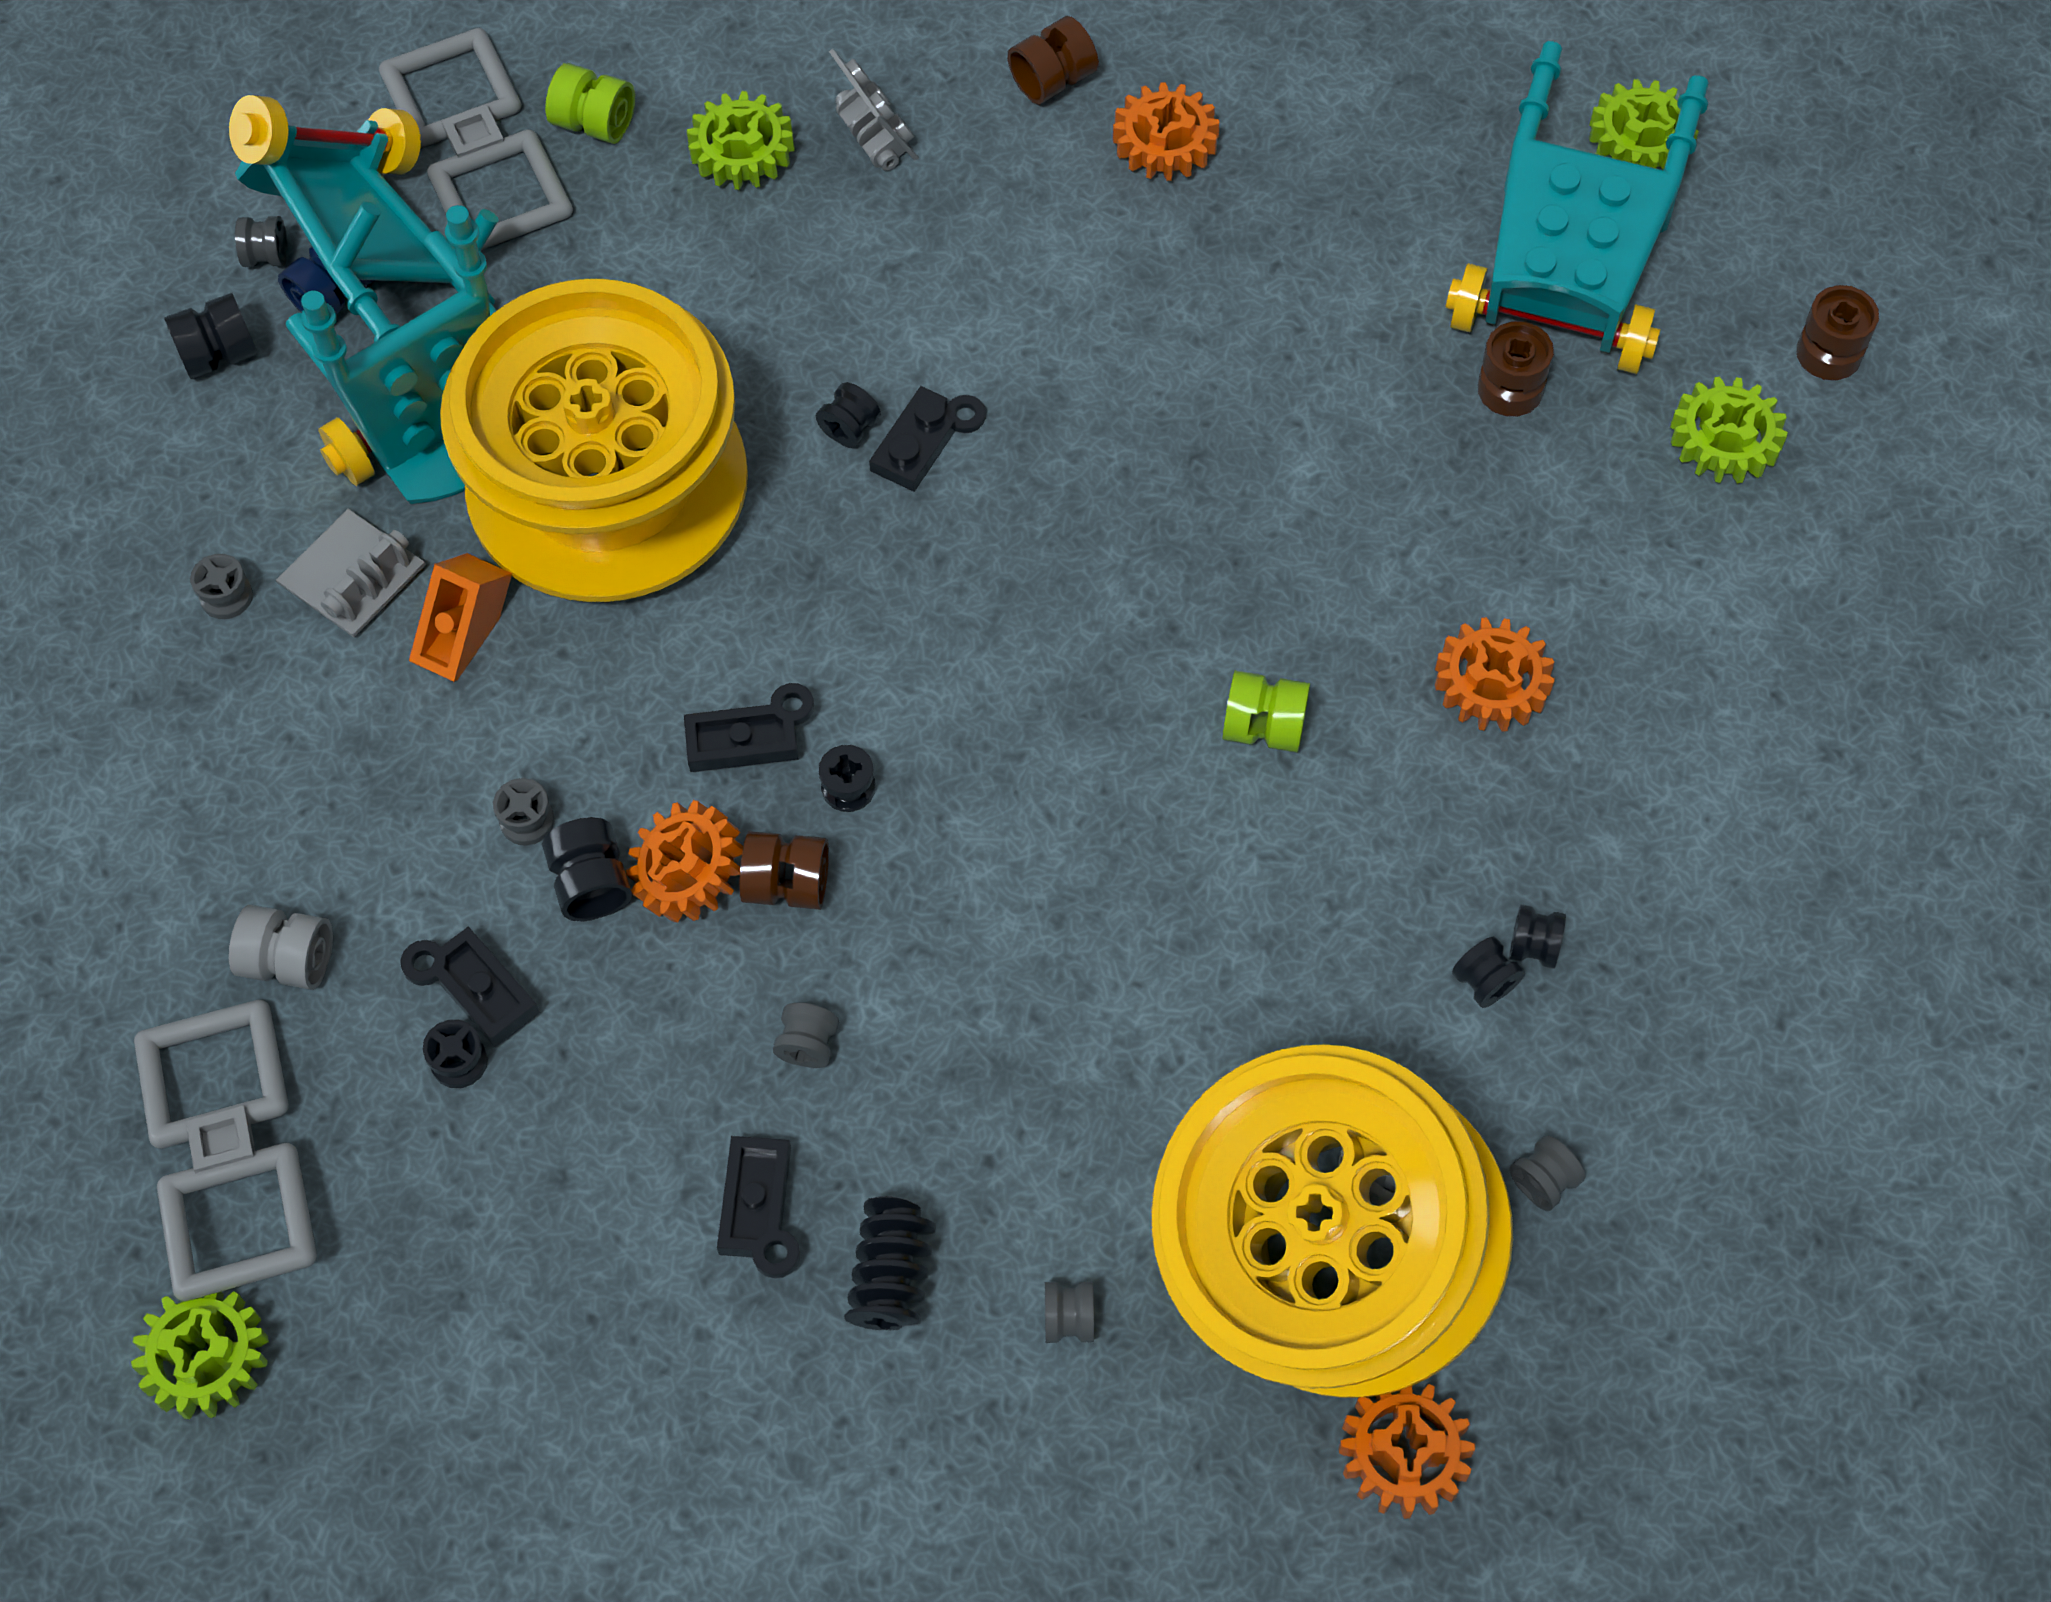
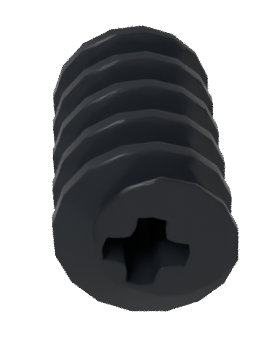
M892 1196L870 1198L864 1202L863 1206L864 1213L868 1218H865L860 1223V1236L864 1240L856 1246V1258L861 1263L852 1269L851 1274L852 1281L857 1286L848 1292L847 1297L848 1304L853 1309L844 1315L845 1321L855 1326L873 1330H899L902 1326L918 1325L921 1322V1316L914 1311L906 1309V1303L924 1301L925 1293L909 1284L910 1280L928 1278L929 1271L924 1266L914 1263L913 1260L917 1257L932 1255V1246L917 1240V1236L935 1233L936 1224L929 1219L921 1217V1208L908 1200Z

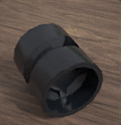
M233 293L205 302L203 312L198 313L194 309L188 308L164 317L190 379L217 370L219 360L225 359L229 363L234 364L258 355Z
M594 817L575 819L552 829L544 837L542 842L543 851L549 871L558 875L554 882V888L561 912L565 918L571 921H591L614 914L630 902L633 894L622 862L618 861L620 852L610 822L603 818Z

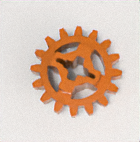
M1160 82L1159 91L1153 93L1147 86H1142L1141 98L1138 99L1127 95L1125 97V108H1117L1115 111L1113 143L1117 144V156L1119 159L1129 157V169L1131 171L1141 166L1145 167L1146 178L1149 179L1157 171L1164 173L1166 181H1172L1173 171L1178 170L1185 177H1190L1192 164L1205 168L1208 155H1215L1217 139L1219 137V119H1214V105L1207 104L1202 106L1203 94L1201 92H1197L1190 97L1185 95L1186 85L1180 84L1175 92L1168 91L1166 82Z
M1487 617L1481 618L1479 630L1474 631L1472 627L1464 623L1460 627L1458 638L1448 635L1445 639L1443 653L1438 654L1435 670L1438 671L1435 688L1436 690L1446 691L1443 706L1445 708H1451L1456 705L1461 707L1458 720L1462 723L1471 716L1479 718V730L1485 731L1489 720L1497 721L1502 732L1508 731L1511 718H1515L1523 726L1528 724L1532 711L1538 713L1543 711L1547 696H1550L1555 678L1551 677L1554 660L1553 658L1543 657L1546 646L1544 640L1530 643L1527 640L1530 628L1527 626L1520 629L1517 633L1510 631V619L1504 618L1499 628H1492ZM1465 658L1468 661L1465 675L1461 676L1459 665ZM1528 672L1530 684L1523 690L1521 687L1523 683L1522 677L1524 673Z
M693 800L687 810L678 802L673 803L670 817L665 818L656 812L653 814L656 826L651 831L640 828L637 832L644 842L641 847L629 849L628 854L638 860L637 865L626 870V875L636 882L631 889L632 894L643 901V906L657 916L664 915L672 922L678 923L682 914H684L691 920L696 921L699 920L701 906L705 905L711 910L716 911L718 909L716 896L720 892L732 895L734 889L727 881L730 876L740 875V866L734 862V858L742 855L743 845L735 840L740 833L739 829L727 820L728 817L715 807L710 806L707 808L699 801Z
M1428 1384L1421 1395L1413 1394L1412 1386L1399 1390L1398 1394L1376 1396V1403H1373L1366 1397H1359L1355 1408L1362 1418L1349 1415L1345 1418L1342 1429L1353 1436V1438L1341 1440L1339 1454L1353 1457L1354 1460L1345 1466L1343 1471L1345 1479L1361 1477L1363 1482L1357 1496L1361 1500L1369 1497L1373 1492L1380 1496L1378 1512L1382 1514L1394 1502L1400 1504L1404 1519H1410L1417 1503H1421L1424 1510L1429 1515H1432L1438 1508V1494L1449 1502H1452L1457 1497L1459 1490L1451 1479L1466 1482L1472 1469L1459 1461L1472 1457L1475 1451L1474 1443L1460 1440V1437L1467 1432L1470 1426L1468 1418L1452 1420L1450 1414L1456 1403L1452 1398L1443 1401L1440 1405L1432 1401L1434 1397L1433 1385ZM1393 1412L1392 1423L1386 1429H1374L1373 1433H1367L1379 1418ZM1420 1415L1430 1420L1439 1431H1433L1420 1418ZM1404 1427H1406V1438L1409 1439L1411 1449L1417 1450L1409 1470L1407 1469V1458H1404L1403 1449L1396 1447ZM1440 1464H1446L1439 1476L1431 1482L1420 1486L1422 1472L1427 1467H1439ZM1372 1465L1381 1466L1394 1479V1483L1383 1478Z

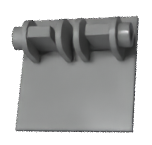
M831 49L829 51L854 86V89L851 91L845 90L838 94L836 97V112L850 128L852 135L857 138V142L870 157L873 165L889 171L897 166L899 157L905 152L914 161L919 159L908 143L914 138L913 133L897 113L894 114L889 107L891 103L874 81L871 82L854 58L845 63L835 50Z
M347 509L276 579V582L352 637H355L426 564L423 560L405 549L409 542L399 531L393 530L389 535L382 533L357 514Z

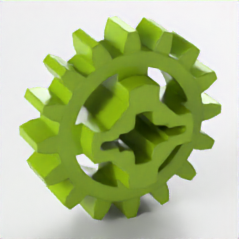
M1633 79L1632 87L1629 90L1620 83L1614 85L1612 95L1602 93L1598 107L1593 108L1589 125L1592 127L1589 140L1590 142L1598 143L1596 154L1601 156L1610 155L1614 159L1652 168L1661 166L1664 170L1669 152L1666 147L1667 137L1674 133L1680 113L1677 100L1675 99L1678 89L1673 87L1666 92H1662L1659 90V81L1656 80L1651 83L1650 88H1643L1639 79ZM1697 129L1694 135L1695 140L1697 139V135L1699 132V130Z
M742 91L739 95V100L732 101L730 96L724 93L721 98L722 104L716 106L709 101L704 103L706 115L693 114L694 128L687 129L692 164H698L699 173L702 177L713 173L716 186L720 187L729 179L733 180L735 190H740L744 180H750L755 188L760 187V176L765 174L771 179H776L778 177L776 165L788 167L790 164L788 152L794 151L795 148L790 116H783L782 105L779 103L768 107L766 95L761 94L755 101H750L747 91Z
M1720 376L1714 377L1711 389L1698 382L1694 386L1692 395L1684 393L1681 396L1670 428L1674 429L1671 444L1672 446L1683 447L1679 458L1682 463L1693 459L1698 463L1695 474L1700 476L1709 469L1714 471L1715 482L1721 483L1725 474H1732L1737 484L1743 483L1747 471L1759 478L1763 475L1766 465L1774 466L1788 433L1783 430L1786 414L1773 413L1778 400L1775 397L1762 400L1759 397L1762 386L1759 384L1748 391L1743 389L1742 378L1736 377L1732 386H1725ZM1697 417L1701 419L1699 425L1701 430L1697 431L1695 424V419ZM1757 429H1759L1761 433L1762 441L1760 443H1758L1756 440L1759 434Z
M222 1291L204 1296V1298L183 1301L179 1304H176L168 1296L162 1298V1305L166 1312L160 1318L146 1313L143 1319L151 1328L149 1335H139L133 1338V1343L141 1351L145 1352V1355L131 1361L132 1368L139 1375H146L138 1384L141 1390L149 1397L156 1395L154 1402L165 1412H168L176 1405V1411L184 1419H191L197 1406H200L209 1418L216 1417L217 1402L223 1399L234 1408L240 1405L235 1391L240 1386L255 1390L258 1384L249 1373L252 1368H263L268 1363V1360L255 1350V1348L269 1342L267 1334L261 1328H254L262 1320L252 1307L244 1309L246 1302L234 1291L225 1300ZM224 1319L234 1325L238 1342H232L229 1337H224L226 1327L223 1325ZM207 1342L210 1345L208 1351H203ZM193 1351L197 1352L194 1360L190 1357ZM163 1361H169L171 1365H175L173 1376L177 1379L176 1385L168 1380L164 1371Z

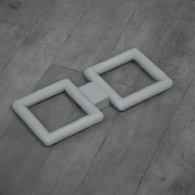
M475 28L390 58L380 64V75L396 109L404 110L411 114L419 127L421 137L420 148L448 139L455 156L435 162L427 170L428 177L445 213L454 205L464 206L451 178L513 155L525 153L549 204L498 222L482 250L560 222L572 215V204L537 134L533 130L527 129L503 138L495 122L517 114L521 110V101L485 30ZM474 50L498 99L425 125L402 75Z
M254 1000L138 1032L134 1038V1046L149 1141L152 1146L158 1149L189 1142L193 1168L165 1175L157 1183L158 1200L174 1296L180 1301H189L313 1265L317 1258L298 1151L290 1143H281L255 1151L251 1124L280 1117L287 1112L289 1107L269 1004L264 1000ZM250 1025L263 1097L171 1122L159 1049ZM276 1169L290 1247L195 1274L183 1195Z

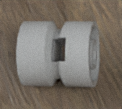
M248 904L237 917L229 945L230 970L235 976L261 981H269L276 975L280 984L315 990L323 980L331 956L333 942L332 925L327 918L293 913L289 920H287L283 910Z

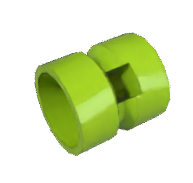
M563 63L555 72L548 88L545 106L547 121L551 125L573 132H579L584 128V132L589 137L611 144L618 143L630 125L635 107L634 86L629 81L609 75H600L597 79V75L593 70L571 63Z
M1235 670L1228 698L1222 739L1253 745L1259 738L1265 739L1268 748L1298 753L1310 683L1280 678L1275 685H1269L1264 675Z

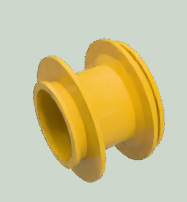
M578 279L550 284L523 294L494 312L472 334L453 364L442 394L440 410L444 444L454 469L465 484L467 510L479 541L490 557L502 569L512 573V577L540 592L568 600L609 602L640 597L672 585L694 572L720 548L731 533L744 504L747 491L748 469L743 440L734 421L735 394L730 367L723 350L705 325L690 312L665 296L636 284L609 279ZM646 448L641 451H635L637 449ZM593 473H598L597 475L588 476Z
M1322 1044L1281 1049L1240 1065L1219 1079L1191 1106L1173 1133L1159 1165L1152 1201V1235L1160 1274L1171 1299L1191 1329L1216 1353L1244 1371L1266 1380L1324 1396L1359 1398L1385 1395L1413 1386L1444 1369L1469 1347L1489 1321L1504 1289L1511 1262L1513 1222L1509 1194L1495 1157L1482 1136L1458 1110L1445 1101L1429 1084L1413 1072L1383 1056L1347 1046ZM1342 1146L1344 1154L1342 1163L1334 1171L1322 1173L1318 1167L1319 1154ZM1384 1175L1393 1176L1396 1183V1191L1393 1198L1387 1204L1374 1206L1369 1198V1189L1373 1181ZM1289 1179V1188L1286 1195L1281 1200L1275 1202L1282 1186ZM1322 1205L1333 1210L1332 1219L1322 1220L1320 1227L1310 1222L1311 1213L1321 1212ZM1282 1234L1286 1242V1252L1279 1262L1271 1265L1267 1239L1271 1235ZM1388 1237L1393 1244L1394 1251L1391 1261L1381 1269L1370 1268L1367 1262L1369 1246L1374 1240ZM1332 1266L1338 1275L1337 1289L1331 1296L1318 1299L1313 1292L1312 1283L1314 1276L1321 1269Z

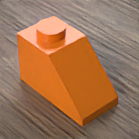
M468 553L434 564L409 661L453 682L457 681L499 621L512 573Z

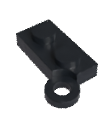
M920 386L869 460L870 472L915 492L955 431L971 433L978 430L984 424L986 412L982 401L974 396L960 395L947 403L946 397ZM962 408H969L975 412V415L969 420H961L956 416V413Z
M788 683L774 691L769 705L685 714V737L690 772L799 760L795 726L806 722L814 712V699L811 692L801 684ZM789 698H797L802 701L801 707L796 711H787L782 705Z
M469 926L443 946H439L433 941L421 940L412 943L403 951L400 962L405 977L413 984L420 986L431 985L439 981L444 990L494 1048L540 1013L534 1000ZM422 955L432 956L434 962L429 969L419 971L414 968L415 960Z
M731 1136L717 1242L718 1253L723 1256L751 1257L758 1271L764 1276L783 1278L795 1270L800 1260V1248L795 1237L787 1231L781 1230L791 1154L790 1141L785 1139ZM777 1244L783 1245L788 1253L782 1262L771 1263L766 1260L765 1253L769 1247Z

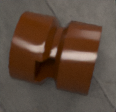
M1065 16L1041 31V36L1032 35L1011 47L1007 55L1010 71L1019 89L1034 104L1038 105L1065 90L1066 84L1074 85L1098 70L1099 65L1097 51L1092 39L1080 22L1071 16Z
M1845 285L1825 288L1816 296L1796 346L1797 358L1806 371L1823 380L1837 381L1850 377L1858 370L1879 321V309L1873 298L1863 290Z
M1511 321L1498 326L1491 332L1486 343L1483 365L1478 380V395L1483 404L1491 411L1503 416L1519 417L1532 412L1539 406L1544 395L1547 376L1554 355L1553 343L1545 331L1528 322Z
M748 831L743 845L739 886L741 902L775 905L779 898H784L789 907L821 910L825 898L829 869L828 839L796 835L790 843H785L780 834ZM786 863L794 864L793 879H785Z

